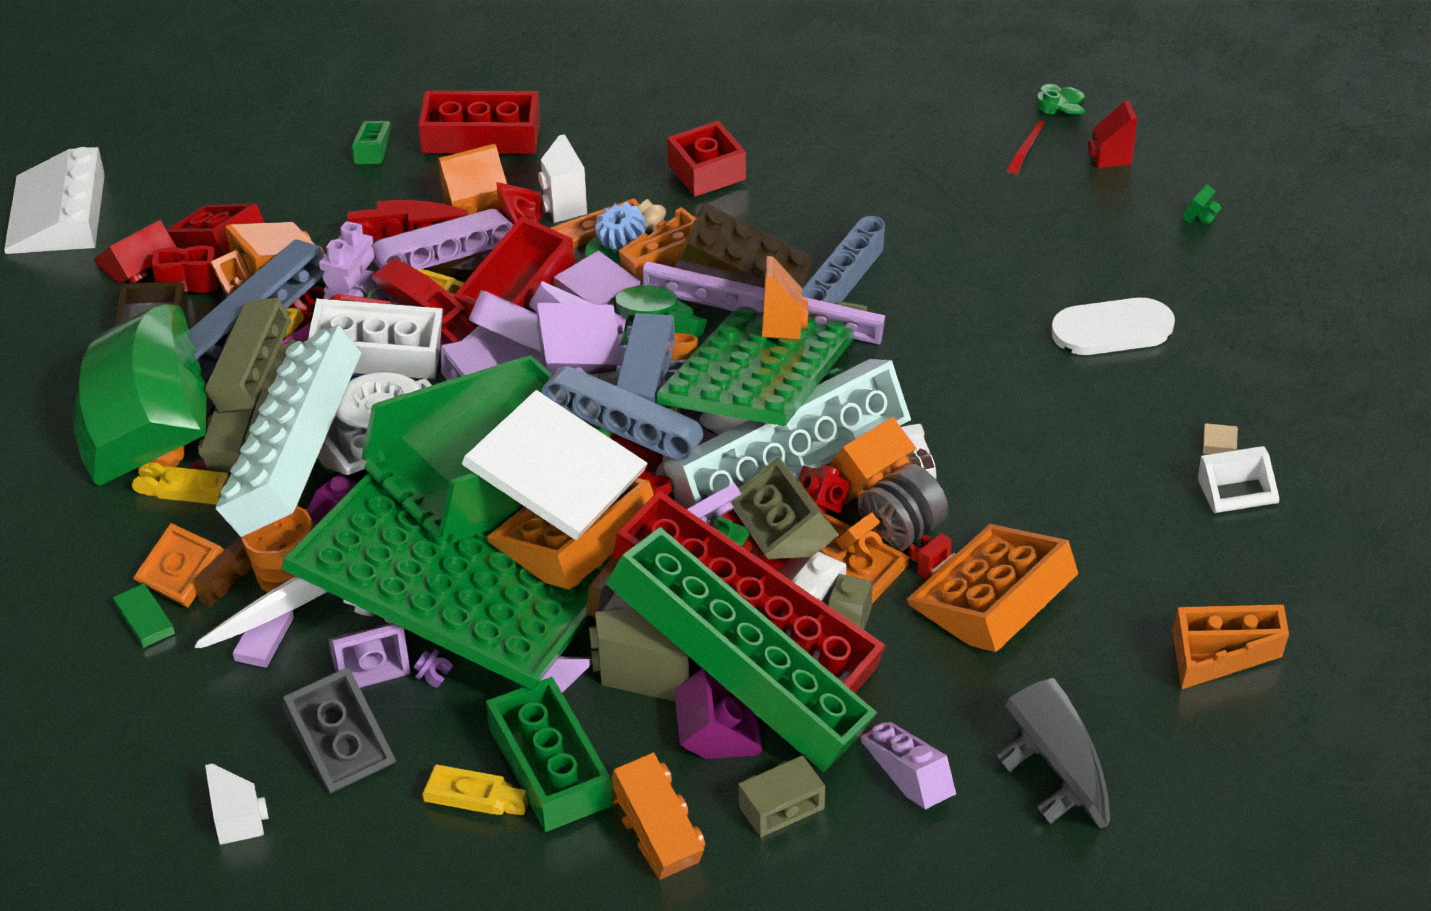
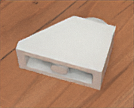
M214 764L205 765L214 823L220 845L264 835L262 820L269 819L265 797L257 798L254 783Z

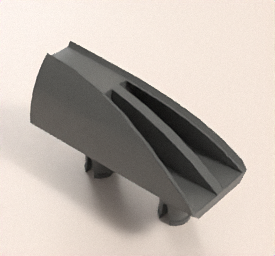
M1054 678L1037 682L1011 696L1005 706L1020 728L1022 735L1003 750L997 752L996 756L1010 773L1032 754H1040L1061 779L1063 787L1042 803L1036 805L1050 825L1070 808L1077 805L1085 809L1099 828L1107 827L1110 822V808L1104 773L1086 727L1068 696Z

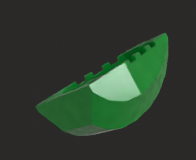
M163 304L151 308L99 334L87 348L81 364L73 410L74 436L81 459L93 482L98 486L206 435V384L200 376V364L194 357V352L196 351L188 337L190 332L184 312L178 305Z

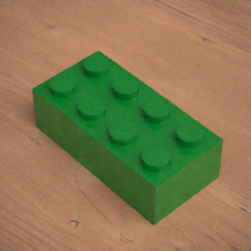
M553 677L541 680L534 690L522 687L486 701L489 730L520 787L523 790H527L528 801L545 832L613 806L611 777Z

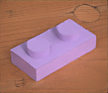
M735 483L687 510L708 523V516L714 514L717 518L732 510L734 506L731 502L739 497L741 493Z

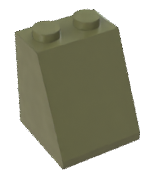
M634 608L595 612L596 627H589L591 648H598V650L591 651L593 672L600 671L601 684L607 687L676 702L675 689L689 679L688 655L678 646L674 645L655 626L645 620Z

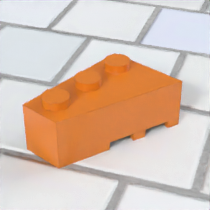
M682 207L675 211L676 216L667 223L665 220L657 223V230L650 235L643 233L619 250L621 267L640 280V286L643 285V267L646 261L679 268L675 264L695 220V217Z
M1284 605L1178 607L1172 631L1181 690L1281 658L1289 637Z
M651 753L614 769L611 778L613 804L619 803L627 816L622 818V822L627 830L632 827L634 828L640 840L638 847L658 879L661 880L699 863L704 851L705 840L700 829L697 826L692 827L687 817L688 807L684 798L680 794H675L670 784L672 778L664 762L659 763L655 753Z

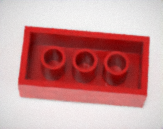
M425 91L419 121L422 153H460L495 144L498 154H536L540 126L538 91Z

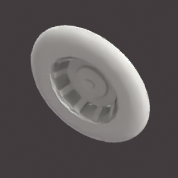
M377 372L359 376L349 381L335 416L346 424L367 429L373 404L419 390L421 387L413 379L398 373Z

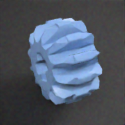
M627 201L621 206L614 203L613 208H604V213L596 216V235L605 249L611 248L614 253L645 233L647 229L645 218L642 216L640 209L636 205H629Z

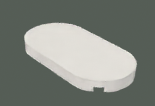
M1130 298L1065 308L1056 314L1052 323V338L1059 347L1063 349L1065 347L1072 349L1071 353L1078 355H1092L1151 347L1162 344L1168 339V336L1173 332L1175 318L1172 311L1165 304L1150 298Z

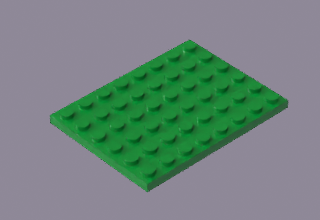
M368 473L284 558L282 570L407 629L424 639L434 642L455 654L463 656L488 670H492L519 685L534 690L590 618L586 613L588 589L607 562L604 561L600 567L594 569L577 586L570 590L547 584L489 543L487 536L511 517H506L488 531L452 544L448 540L438 542L423 527V523L420 524L403 508L402 504L398 503L382 487V484H379Z

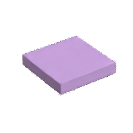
M597 251L554 276V286L593 304L614 305L618 292L629 287L640 286V280L600 251Z

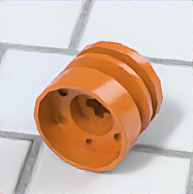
M296 506L294 513L241 538L246 553L252 562L251 566L255 572L256 579L261 588L267 592L295 577V575L282 570L283 560L314 528L308 512L299 506Z

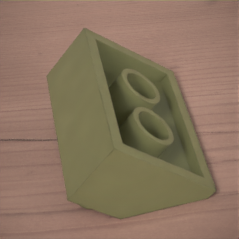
M779 456L738 488L741 495L731 502L734 506V511L768 559L811 557L839 536L801 482Z

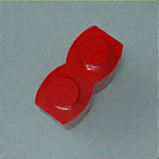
M200 245L186 249L167 247L153 251L152 268L155 282L183 281L185 292L209 293L219 289V280L210 265L211 261L217 259L215 248Z

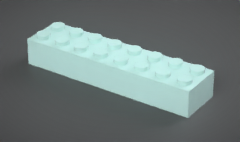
M339 325L327 331L321 329L310 339L302 343L297 341L288 347L285 352L286 357L277 369L278 374L275 381L268 388L269 394L259 408L260 413L256 422L250 427V435L240 449L241 454L237 463L230 470V478L221 490L222 495L216 510L241 537L294 513L361 355L359 349Z
M869 359L817 385L786 426L748 420L697 446L689 458L681 461L671 459L663 463L667 477L671 479L672 491L676 502L688 509L735 483L737 488H740L778 456L798 478L803 465L819 469L822 464L830 463L843 446L888 419L894 417L898 424L902 425L910 421L911 418L892 360ZM714 514L707 517L708 524L716 520Z

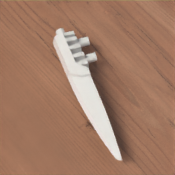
M295 576L207 633L197 641L195 648H203L246 632L328 591Z

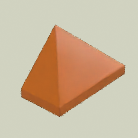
M238 249L210 262L227 297L252 277Z

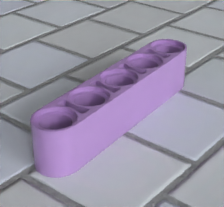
M485 210L381 239L372 245L374 250V259L372 261L379 269L393 259L404 262L417 270L494 249L513 224L498 210Z
M481 290L469 320L541 352L537 330V314Z

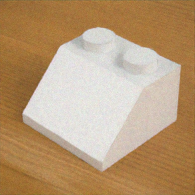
M565 134L560 135L542 157V172L538 173L539 183L544 195H541L542 209L544 213H549L554 223L587 214L584 167Z
M817 552L811 557H798L790 560L780 569L779 573L828 605L838 575H846V564L821 552Z

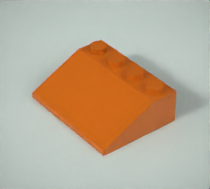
M637 478L577 541L526 507L522 508L489 534L487 539L489 543L543 582L570 590L577 586L594 569L600 567L613 554L617 532L654 494L648 480Z
M989 524L909 596L907 602L909 606L969 646L997 652L1078 575V570L1069 540Z

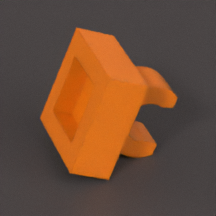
M871 512L848 529L836 542L843 551L854 544L856 554L864 558L870 553V550L865 545V541L869 542L874 549L882 544L881 537L876 532L871 531L880 522Z

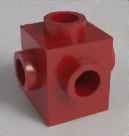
M822 464L819 470L803 465L798 480L825 515L826 510L840 513L851 482L839 477L841 471Z

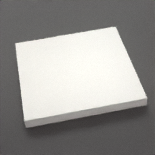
M536 390L465 455L462 465L577 541L642 474L647 462Z

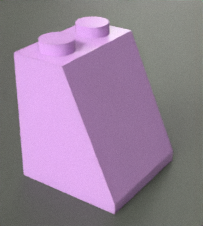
M537 303V330L543 366L552 375L562 366L581 367L590 375L616 372L617 365H622L621 349L623 345H620L618 337L619 334H623L621 315L615 316L613 305Z

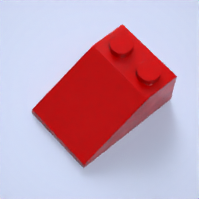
M256 203L204 205L166 230L173 242L184 249L200 245L214 247L216 258L218 259L230 253L226 226L231 224L265 223Z

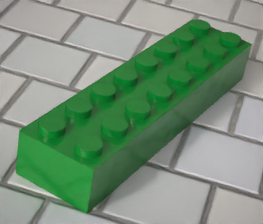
M661 527L623 554L605 583L621 599L640 613L645 620L662 632L674 645L678 646L702 669L721 683L727 691L736 696L755 715L766 722L823 773L860 737L877 714L873 708Z

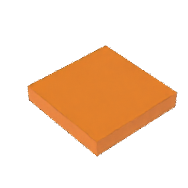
M170 523L133 579L138 584H145L148 589L188 608L197 595L194 579L224 549L211 541Z

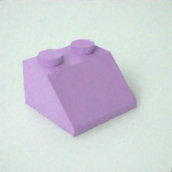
M396 624L378 625L328 639L335 671L338 672L349 667L359 688L411 674L404 628Z

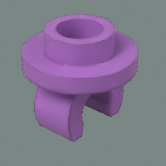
M435 648L432 653L425 650L414 665V668L418 670L415 678L420 680L425 675L426 681L431 686L438 688L444 678L436 673V669L447 675L453 665L445 658H436L440 651Z

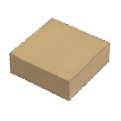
M1205 423L1203 454L1210 455L1236 451L1238 427Z

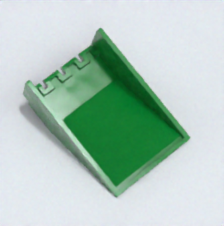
M528 355L373 404L362 452V458L367 461L364 469L379 484H382V487L398 503L402 504L403 508L420 524L423 523V527L438 542L448 540L452 544L492 529L522 506V504L463 466V459L467 453L533 392L537 390L542 393L544 384L550 379L552 374L533 356ZM584 421L607 437H611L612 432Z

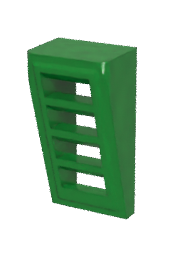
M364 121L352 143L353 157L356 164L382 163L391 130V122Z

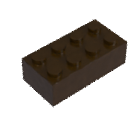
M704 203L689 230L675 266L687 271L765 288L767 256H773L803 289L814 257Z

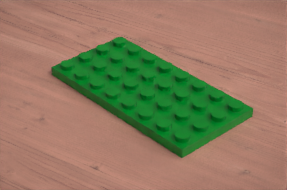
M739 307L737 311H733L659 389L657 404L786 426L852 342L854 331L851 328H845V324L841 322L831 321L825 325L816 323L815 319L808 317L807 329L801 328L800 339L762 337V315L755 314V309L751 307Z

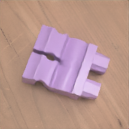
M347 221L340 228L341 235L339 238L331 240L326 246L327 253L319 262L320 270L325 271L323 280L327 285L324 289L325 295L323 299L328 300L336 294L367 298L368 293L379 286L371 278L374 272L366 270L374 259L373 238L363 234L361 224Z

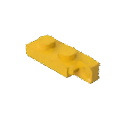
M437 764L434 766L423 791L424 802L488 814L495 813L496 815H502L504 811L507 814L524 815L529 804L527 790L513 788V785L505 782L502 776Z

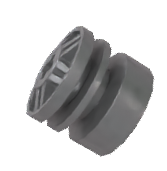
M905 463L886 476L884 481L878 482L872 488L862 493L858 500V509L861 520L872 512L880 523L871 531L876 532L881 537L883 543L901 552L919 540L922 534L930 532L946 520L948 502L943 489L926 469L917 464Z

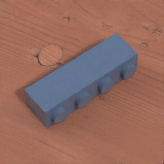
M636 313L633 325L627 326V346L623 345L621 349L622 365H617L616 385L621 389L657 404V393L665 384L675 344L674 315Z

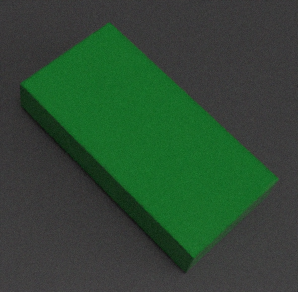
M141 584L113 597L116 608L143 648L175 634L172 623L145 584Z

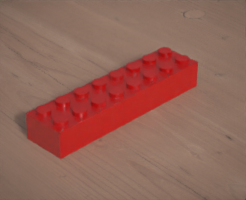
M658 490L617 532L612 557L619 561L623 554L661 527L854 693L859 690L877 669L885 644Z

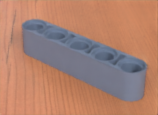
M866 216L860 219L803 287L802 297L837 304V301L842 302L883 252L884 221L876 216Z
M569 366L558 368L542 388L543 395L578 418L675 460L681 461L689 458L703 438L702 427L695 420Z

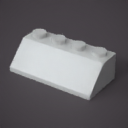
M327 299L316 300L308 339L321 329L327 331L339 325L361 352L353 373L391 372L411 378L436 379L440 353L442 308Z

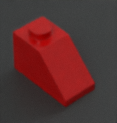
M1124 101L1093 128L1092 140L1088 141V153L1090 157H1094L1098 168L1132 165L1137 116L1130 101Z

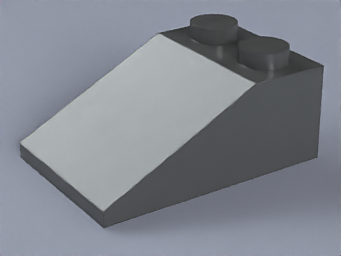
M349 667L283 697L282 708L330 794L396 763V759Z

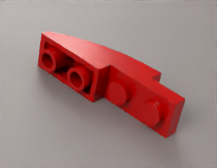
M377 201V209L348 212V221L361 224L363 234L372 236L373 240H379L468 215V211L455 206L427 201Z
M393 259L371 277L398 305L442 308L441 339L446 344L462 341L477 328L463 314L465 307L454 296L430 277L404 262Z

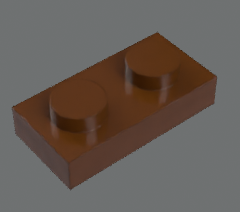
M238 537L194 579L199 603L210 608L219 598L225 596L228 590L241 577L248 574L252 568V562L246 553L241 538Z

